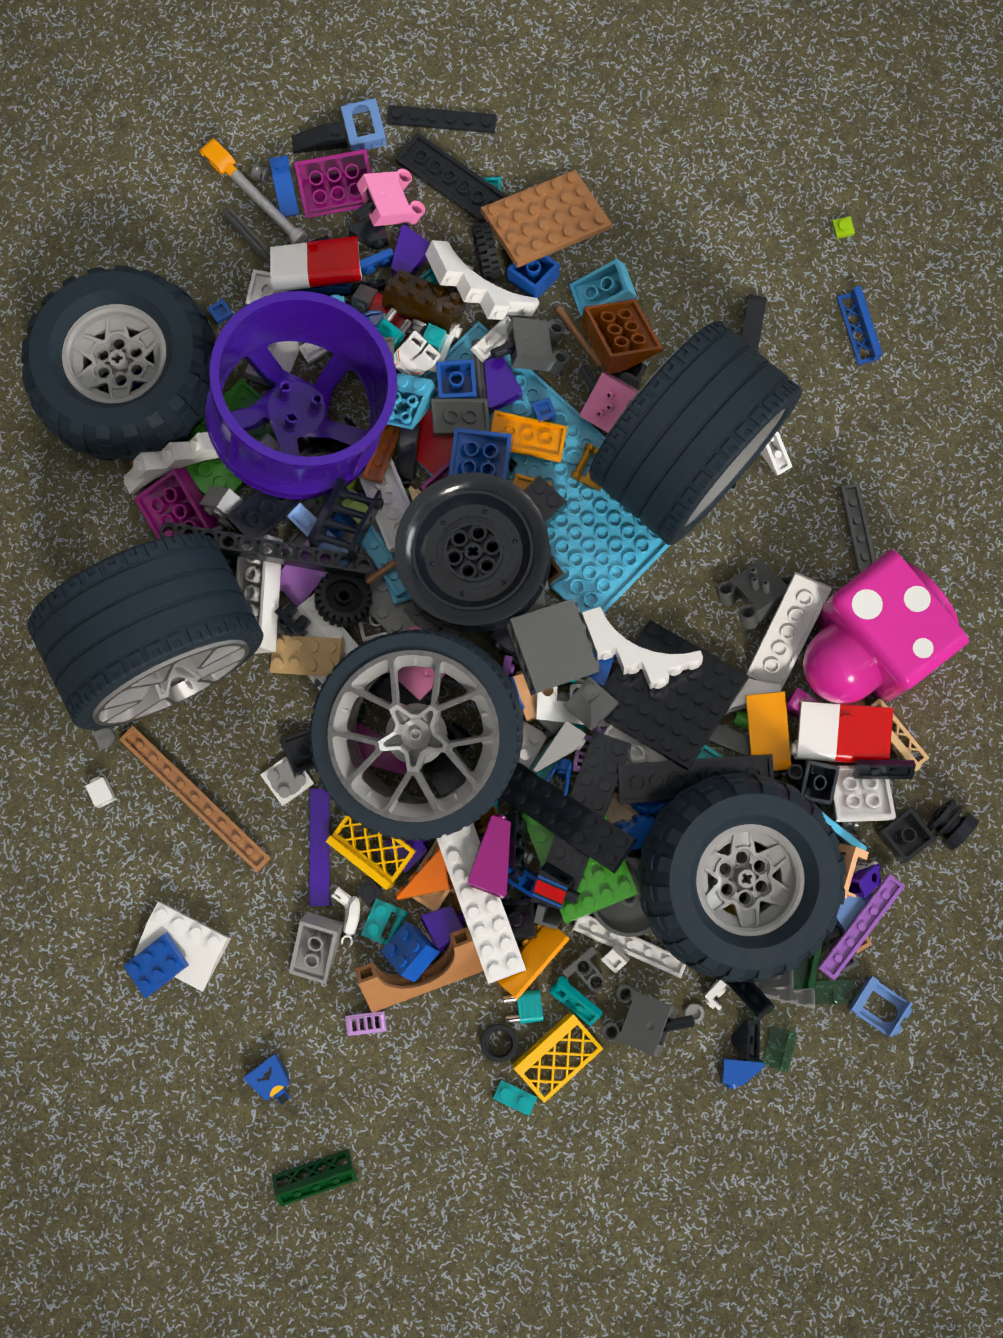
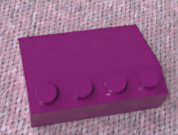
M366 149L294 162L305 218L359 209L364 204L357 183L363 174L371 173Z
M186 467L173 469L134 498L157 539L160 538L161 525L166 522L207 529L220 526L214 516L211 517L203 511L204 508L199 504L203 499V495ZM167 530L164 532V535L167 537L173 536L174 532Z

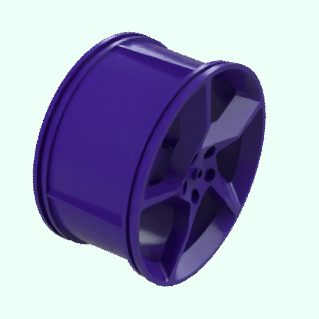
M287 291L264 296L238 311L226 323L215 342L210 360L209 387L211 389L205 404V422L209 439L220 460L237 478L250 487L260 490L265 494L285 499L303 500L329 495L339 478L346 480V484L349 485L364 472L367 463L379 444L382 431L388 423L396 401L397 374L393 356L377 328L359 311L336 298L306 291ZM284 341L304 342L332 352L333 357L320 374L317 383L312 385L283 370L267 346ZM242 358H245L263 381L273 389L251 407L230 412L223 398L222 390L232 369ZM348 370H353L359 377L368 397L370 425L367 430L327 419L332 390ZM270 421L280 446V452L255 440L247 432ZM299 437L332 438L351 446L333 454L306 457L300 456L297 439Z

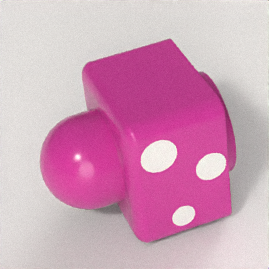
M890 549L825 602L816 620L818 627L822 631L810 641L803 658V670L812 690L830 702L840 704L853 703L865 698L872 692L878 699L888 702L917 685L969 643V639L959 626L957 615L940 588L923 571L905 562L896 551Z

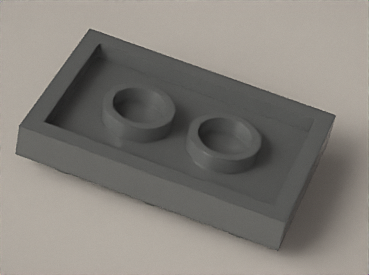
M431 399L433 436H454L455 428L490 432L487 399Z

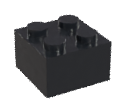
M912 807L903 811L895 820L890 821L876 832L900 864L907 863L936 840V837Z

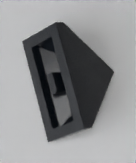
M745 1020L731 1035V1043L744 1061H759L760 1020Z

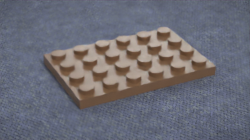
M576 170L483 206L480 210L516 268L610 230L612 227V223Z

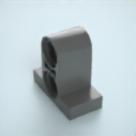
M592 946L562 971L566 978L576 972L592 991H600L605 987L604 977L589 960L597 953ZM581 961H586L589 966L588 970L584 973L578 970V964ZM595 976L601 979V985L598 988L591 986V979Z

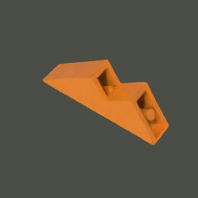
M439 845L435 849L437 853L432 858L428 857L422 863L423 868L419 873L415 871L408 879L410 883L406 887L402 886L395 893L397 900L450 890L446 873L447 867Z

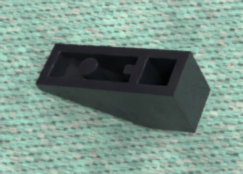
M344 122L325 123L292 135L293 153L347 148Z

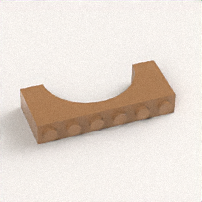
M468 927L449 934L450 944L445 954L434 964L427 967L415 982L402 977L400 974L384 972L374 962L356 968L355 973L358 984L371 1012L379 1011L484 971Z

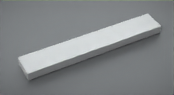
M590 915L577 919L572 930L612 948L616 945L623 953L678 978L682 977L686 965L677 960L669 951L636 936L624 937L611 933L596 918Z

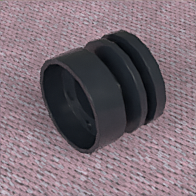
M954 798L942 804L933 813L926 825L930 831L935 829L933 833L935 837L945 833L941 843L951 851L958 848L979 823V820L970 812L960 816L963 806L960 804L955 807L957 801Z

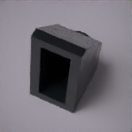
M371 220L347 225L349 236H358V241L369 248L382 249L385 245H389L385 225L373 226Z

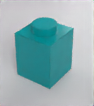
M429 323L423 335V338L427 341L424 347L430 344L440 353L448 337L446 330Z

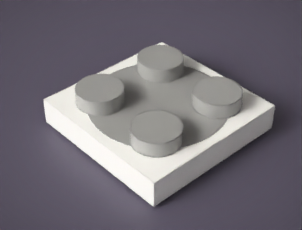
M286 757L260 774L282 806L315 784L307 772L294 776Z

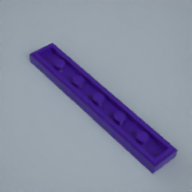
M324 788L310 789V906H330V845L326 843L330 836L329 792L326 793Z

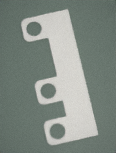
M572 684L570 686L569 699L573 696L574 690L582 685ZM557 686L553 687V694L551 696H545L542 692L537 694L536 719L583 724L564 707L566 702L557 701ZM602 721L598 726L609 727L610 724Z

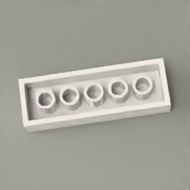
M268 534L263 537L264 539L283 542L282 539ZM250 544L242 546L244 550H251L253 548ZM265 547L262 549V552L269 554L272 552V549ZM237 557L236 580L264 634L262 643L254 654L276 652L278 615L275 613V610L279 608L281 564Z

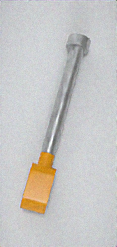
M214 138L199 149L201 155L205 156L221 175L226 173L289 236L288 241L291 244L303 243L307 239L308 234L301 227L296 228L234 166L236 162L233 157Z

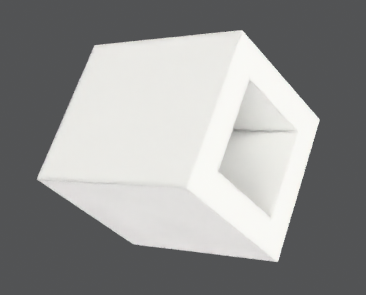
M95 777L89 781L90 784L85 786L94 806L97 808L117 800L108 780L104 777Z

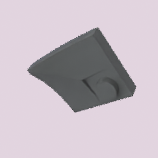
M589 677L564 704V707L592 731L614 710L619 702Z

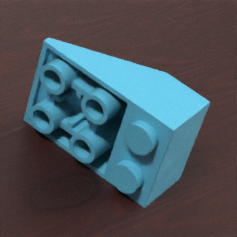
M398 373L396 401L387 424L413 429L431 408V399H435L438 391L432 380Z

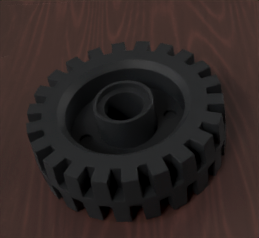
M489 222L472 225L473 241L482 278L488 280L500 277L498 255Z
M328 572L325 577L321 578L316 587L314 595L315 608L318 610L319 616H323L325 622L330 621L332 626L334 624H337V627L345 625V628L350 627L351 624L354 626L361 622L368 614L372 603V590H370V585L366 583L365 578ZM339 596H345L348 600L343 601Z

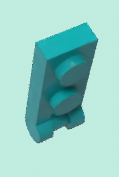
M560 976L556 983L549 988L551 995L590 1027L601 1017L603 1011L572 987L566 977Z

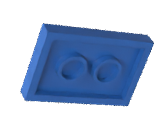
M168 932L160 936L124 965L144 998L152 995L189 966Z

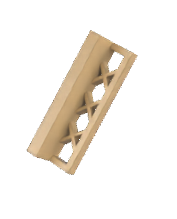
M877 699L870 705L877 706L879 704L881 707H888L881 699ZM893 714V722L896 724L895 732L892 731L891 749L900 760H914L916 764L914 772H916L929 757ZM899 735L905 736L908 739V747H905L898 738ZM911 750L918 751L923 758L917 761L911 754Z

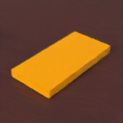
M494 410L490 432L512 434V452L561 462L568 426L547 421L538 423L537 419Z
M785 692L745 695L750 755L773 754V771L788 769L791 766Z

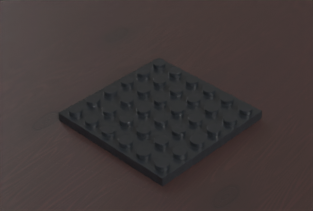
M650 620L634 642L635 645L653 652L665 654H686L701 650L703 655L702 664L694 670L686 669L676 676L669 675V681L666 686L659 689L649 688L642 669L635 674L627 673L623 675L619 664L603 686V689L619 704L603 721L688 771L749 680V676Z

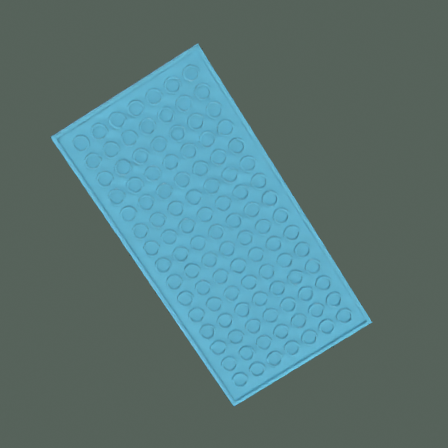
M478 321L449 349L445 361L473 359L472 351L470 350L472 348L471 342L474 339L483 338L489 330ZM510 354L506 355L503 358L520 385L523 397L498 411L537 419L535 413H532L531 410L532 403L550 397L556 412V420L552 422L550 418L544 421L568 426L561 462L511 452V458L517 462V466L513 471H509L508 481L513 483L516 473L537 478L540 475L545 481L551 482V487L567 501V507L547 526L551 557L565 574L561 580L550 588L564 601L573 598L574 602L579 606V615L581 617L582 612L601 607L603 613H605L670 545H667L659 538L658 534H654L640 522V518L634 517L621 505V502H617L603 489L599 492L570 477L571 472L575 471L584 452L585 444H592L599 449L605 436L589 421L580 417V413L533 370L512 368ZM428 370L421 378L432 380L438 391L437 373ZM492 413V414H489L490 428H491L493 413ZM590 455L581 475L587 476L595 455ZM417 461V464H418L423 470H425L430 476H433L425 467H423V466Z

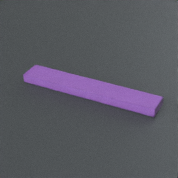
M887 874L819 964L818 969L830 979L835 980L904 889L905 885L891 874Z

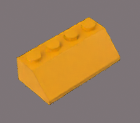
M536 924L537 938L522 940L520 943L522 945L519 947L526 970L497 981L516 1000L569 941L570 938L558 928L552 929Z

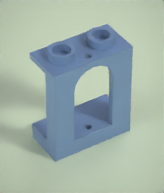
M376 98L365 99L357 103H347L341 106L351 151L369 150L387 145ZM370 111L375 133L357 137L352 115Z
M868 976L848 1010L885 1035L893 1037V1035L896 1036L901 1030L902 1025L900 1024L903 1019H907L911 1014L913 1003L906 1001L885 987L875 977ZM872 991L896 1007L897 1016L894 1021H882L863 1008Z

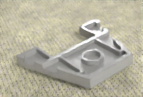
M794 969L783 975L778 974L769 977L767 980L754 982L767 998L815 1008L814 988L794 989Z

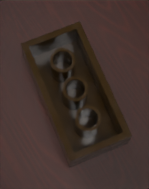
M399 270L384 289L381 307L389 310L394 308L398 314L410 319L419 320L426 325L430 323L446 330L449 335L462 318L466 302H463L459 293L452 292L440 285Z

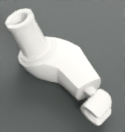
M338 886L331 897L345 906L343 932L346 934L341 937V944L343 945L344 938L349 937V946H351L353 943L351 934L356 933L360 918V900L357 896L351 897Z

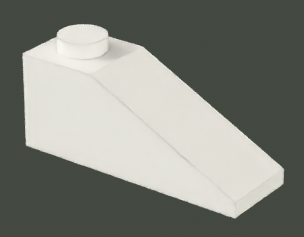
M777 432L763 449L761 455L775 475L778 476L792 468V464Z

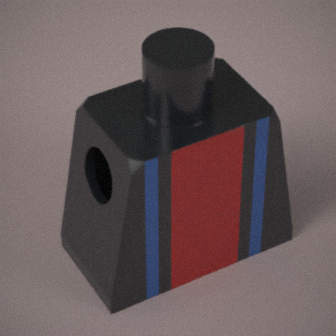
M546 862L539 871L531 902L562 909L567 901L577 904L581 893L571 889L574 882L572 876L553 864Z

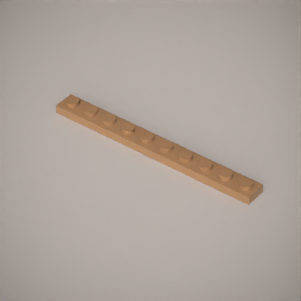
M132 726L119 739L256 872H259L267 864L271 857L138 729Z

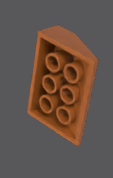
M636 299L584 307L581 325L607 374L625 371L663 350Z

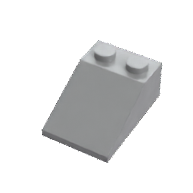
M565 721L532 772L536 773L573 751L580 750L586 741L584 739L586 734L568 721Z
M306 912L299 923L289 973L327 984L344 922Z

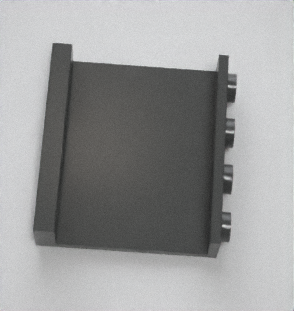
M573 598L506 621V627L531 696L599 672L598 659L593 655L592 642L587 638L585 623L581 621L579 606L574 602Z

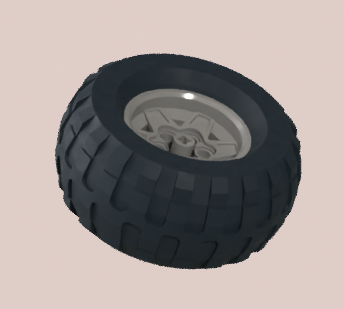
M115 265L114 269L107 270L102 267L89 269L86 275L79 278L73 275L62 282L63 287L55 293L50 291L41 301V309L37 314L33 313L28 322L27 337L23 339L21 356L24 389L29 396L34 412L48 430L71 449L86 453L96 459L108 461L120 459L124 462H131L141 452L162 451L169 442L185 441L191 435L190 432L196 425H200L204 420L207 395L211 389L209 387V370L216 338L200 306L192 300L184 289L166 281L164 277L148 270L138 271L124 265ZM124 344L122 349H117L119 345ZM152 351H154V364L148 361V355ZM136 352H141L138 357H134ZM108 355L105 360H101L102 356ZM137 370H142L141 374L135 375V372ZM109 372V375L106 378H102V375L104 373ZM122 380H126L124 385H119ZM134 382L144 383L141 387L131 392ZM108 386L109 394L98 390L96 387Z
M732 773L712 776L680 791L655 817L649 834L643 840L641 861L637 869L641 907L648 919L652 932L659 942L677 960L691 969L725 982L746 981L752 983L764 981L774 975H783L800 965L799 962L814 955L821 948V942L825 939L826 935L834 930L838 921L836 916L840 904H844L846 890L843 888V875H846V866L838 848L840 844L832 826L828 825L819 807L793 786L767 776ZM754 842L762 846L764 850L756 853ZM731 843L728 855L717 853L724 846ZM738 852L743 853V859L740 862L736 860ZM759 860L761 866L758 870H755L754 863ZM725 863L727 870L721 874L720 866ZM775 872H776V879H774V878L772 877L773 873H775ZM708 873L716 878V882L710 890L708 887ZM758 881H761L762 888L757 891L755 885ZM724 884H728V891L723 894L721 888ZM745 892L746 899L745 901L740 902L739 896L741 893ZM764 901V905L760 907V902ZM733 904L736 914L728 913L723 908Z

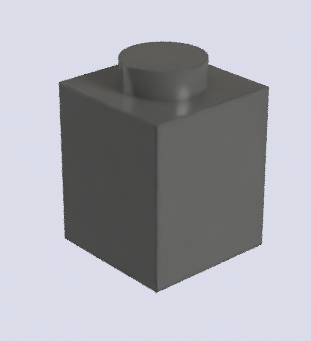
M360 284L352 296L351 307L361 314L368 312L378 290Z

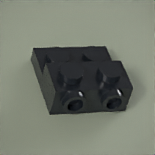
M522 897L519 900L502 899L501 902L515 940L536 939L537 930L534 919L537 903L531 902V897Z

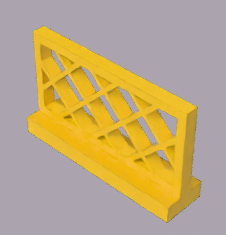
M345 816L335 832L326 840V843L384 889L392 888L416 850L401 838H392L393 846L383 847L382 833L378 832L375 835H368L367 828H363L365 836L355 837L354 826L362 824H353V819ZM350 826L351 838L345 839L339 833L344 827ZM378 837L380 848L370 849L369 838ZM365 838L367 850H359L356 840ZM404 847L408 850L409 854L407 857L399 859L397 848ZM393 849L395 860L386 861L384 850ZM380 850L382 862L373 861L371 851ZM386 863H396L397 871L393 876L387 872Z
M570 1011L512 1064V1067L545 1103L603 1048ZM578 1025L582 1030L581 1038H570L571 1030ZM559 1041H567L566 1052L556 1051V1044ZM570 1041L581 1042L580 1053L570 1052ZM584 1042H593L597 1047L592 1053H583ZM545 1054H552V1065H541V1057ZM555 1055H566V1066H555ZM569 1055L580 1056V1064L577 1067L569 1066ZM529 1068H537V1079H528L524 1073ZM540 1068L551 1069V1080L540 1079ZM554 1069H565V1078L554 1080ZM551 1083L550 1091L543 1096L539 1091V1084Z

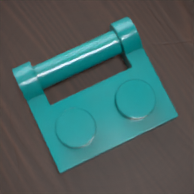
M376 898L361 935L386 945L400 929L404 917H407L409 912ZM391 913H397L387 939L382 938Z

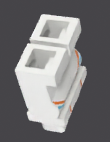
M414 330L394 351V364L396 370H399L402 374L420 377L435 365L441 354L430 344L422 350L427 341ZM412 338L417 339V340L419 341L420 345L418 346V345H417L415 342H413L411 339H412ZM426 351L433 354V359L426 354Z

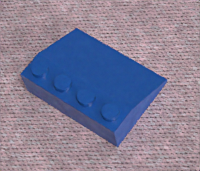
M455 428L448 476L475 472L491 474L508 480L513 444L512 434Z

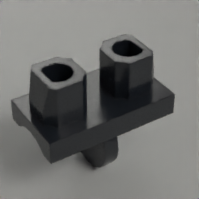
M292 603L286 604L282 609L277 608L275 610V613L285 622L284 624L280 620L277 623L280 627L278 633L281 636L288 634L292 637L294 635V632L291 630L292 628L298 635L306 636L308 633L306 629L311 621L305 615H301L295 620L293 616L298 611V608Z

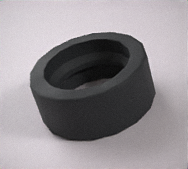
M495 1024L484 1031L480 1045L487 1059L502 1063L510 1060L515 1055L518 1048V1039L511 1027L505 1024ZM497 1031L505 1032L511 1039V1047L503 1055H495L488 1048V1038Z

